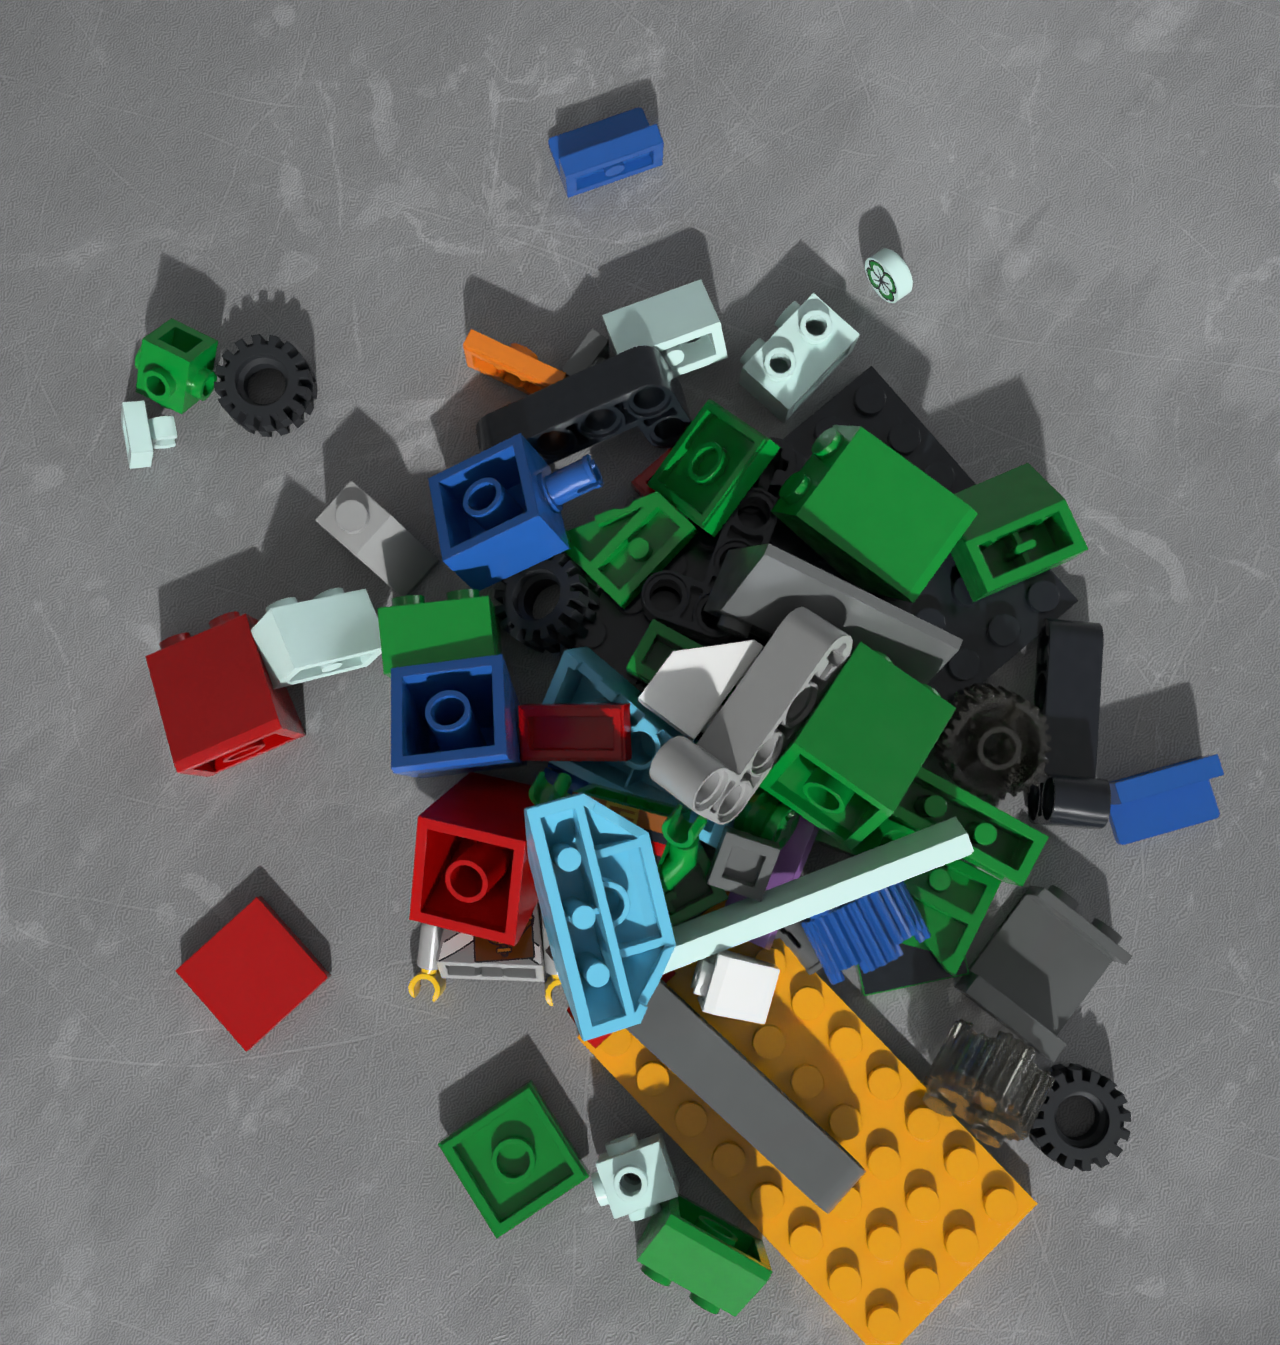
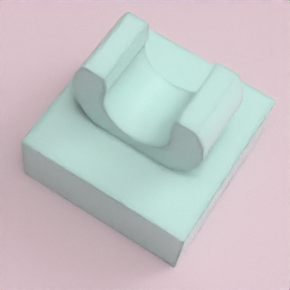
M144 400L122 402L121 424L129 469L151 467L153 448L164 449L176 446L175 438H177L174 416H159L148 419Z

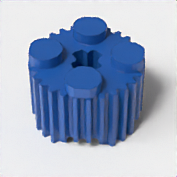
M904 881L814 915L801 923L832 985L844 981L845 978L842 970H846L854 965L859 964L865 974L898 959V957L903 955L899 944L913 935L919 943L931 937Z

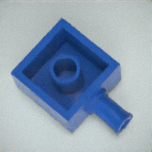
M519 433L428 478L442 561L471 589H478L480 591L570 549L561 511L564 503L591 490L603 487V478L594 459H591V456L587 454L582 459L552 473L550 466L526 438Z

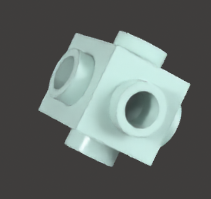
M631 1133L607 1142L605 1144L607 1152L600 1154L596 1162L598 1171L591 1173V1180L597 1200L601 1206L609 1204L614 1219L628 1215L632 1222L648 1218L662 1210L661 1202L678 1197L680 1185L662 1133L641 1140L637 1139L636 1133ZM626 1173H634L639 1176L640 1180H631L626 1176Z

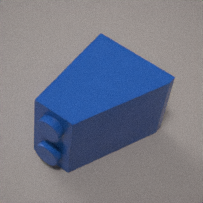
M502 654L391 668V769L394 774L416 778H430L527 766V761H521L518 708L520 703Z

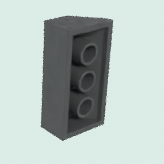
M769 543L728 550L703 611L719 618L716 626L721 630L744 639H748L751 633L768 642L790 612L795 608L805 607L850 635L853 640L851 652L862 642L872 650L885 654L895 666L923 684H928L959 651L963 639Z

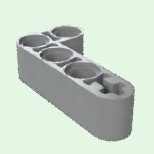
M802 606L795 608L781 622L697 744L684 736H676L668 740L658 750L651 762L649 769L650 778L696 814L719 825L731 822L746 806L846 663L852 650L853 640L851 636L811 610Z

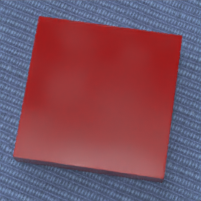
M262 896L256 897L175 970L246 1052L251 1050L332 976Z

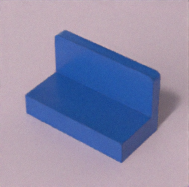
M641 107L562 133L548 140L551 155L568 198L663 165L664 142L657 124L649 126L644 110Z
M1218 754L1198 756L1110 781L1111 808L1109 822L1116 843L1126 845L1217 819L1220 816V812L1209 779L1224 775Z

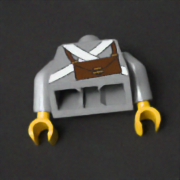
M539 901L519 942L515 946L422 923L416 963L421 968V971L409 983L410 995L415 998L419 994L421 979H427L434 985L433 1002H435L446 988V978L545 982L546 971L551 976L545 982V998L547 1003L553 1006L551 991L561 982L556 972L554 961L545 951L550 945Z

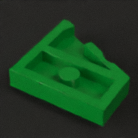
M657 491L634 500L630 506L624 509L613 508L595 515V520L569 531L565 529L570 549L564 552L625 609L642 592L647 578L655 572L662 571L699 531Z
M960 859L904 880L931 934V937L923 942L943 969L952 976L956 975L1002 882Z

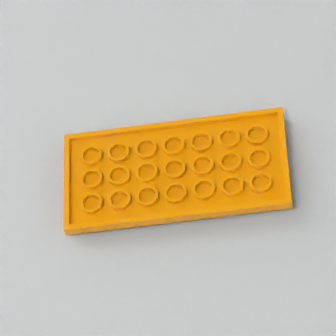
M725 890L727 896H729L730 891ZM727 899L705 910L698 917L723 908ZM781 938L774 939L770 950L749 941L727 949L775 964L780 969L765 1024L703 1012L697 999L698 995L693 994L694 988H691L698 961L675 969L674 971L677 974L666 984L833 1137L866 1170L864 1175L829 1214L808 1198L626 1028L613 1032L596 1049L588 1041H583L580 1034L577 1035V1038L866 1345H900L1038 1204L815 972L809 975L806 972V969Z

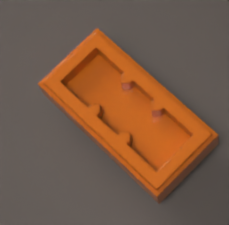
M473 329L470 330L463 343L468 367L528 395L566 378L565 372L539 361L538 356L523 345L511 343L510 346H507Z

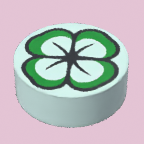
M883 248L865 261L867 278L873 289L882 299L889 303H896L911 292L913 285L912 275L904 260L896 252Z

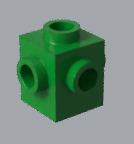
M171 318L142 338L141 347L135 357V368L138 369L135 392L157 402L166 409L174 410L180 414L186 412L199 400L205 401L214 390V382H217V375L213 369L218 340Z

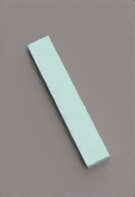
M955 816L766 890L761 902L746 898L674 926L672 930L676 946L663 974L971 855L974 849L969 836Z

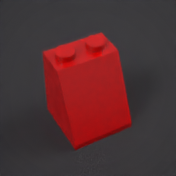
M233 611L220 615L209 621L210 629L191 636L189 632L168 637L159 643L161 650L145 656L177 773L210 777L306 735L287 688L274 689L251 632V629L259 621L246 613L240 616L238 611Z
M471 772L418 815L409 920L512 946L519 942L538 902L528 861L524 808L534 806L529 798V789L532 785Z

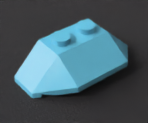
M582 792L524 808L528 861L555 969L581 1039L587 1041L641 1024L648 1008L646 1005L658 986L676 946L649 832Z

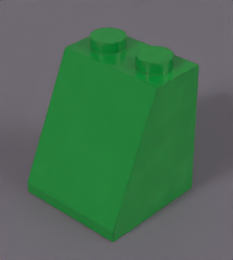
M833 425L832 428L825 430L816 439L811 449L813 454L802 469L791 475L782 485L779 492L780 499L774 505L771 512L852 585L867 592L914 603L978 513L862 426Z
M860 642L851 652L840 672L759 787L843 846L852 850L895 812L956 710V707L941 698L934 688L918 682L899 669L885 654L872 650Z

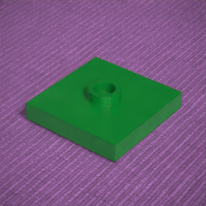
M709 398L647 485L655 492L658 491L669 503L703 530L715 537L781 447Z
M532 1080L438 1142L440 1149L496 1239L590 1176L589 1170Z

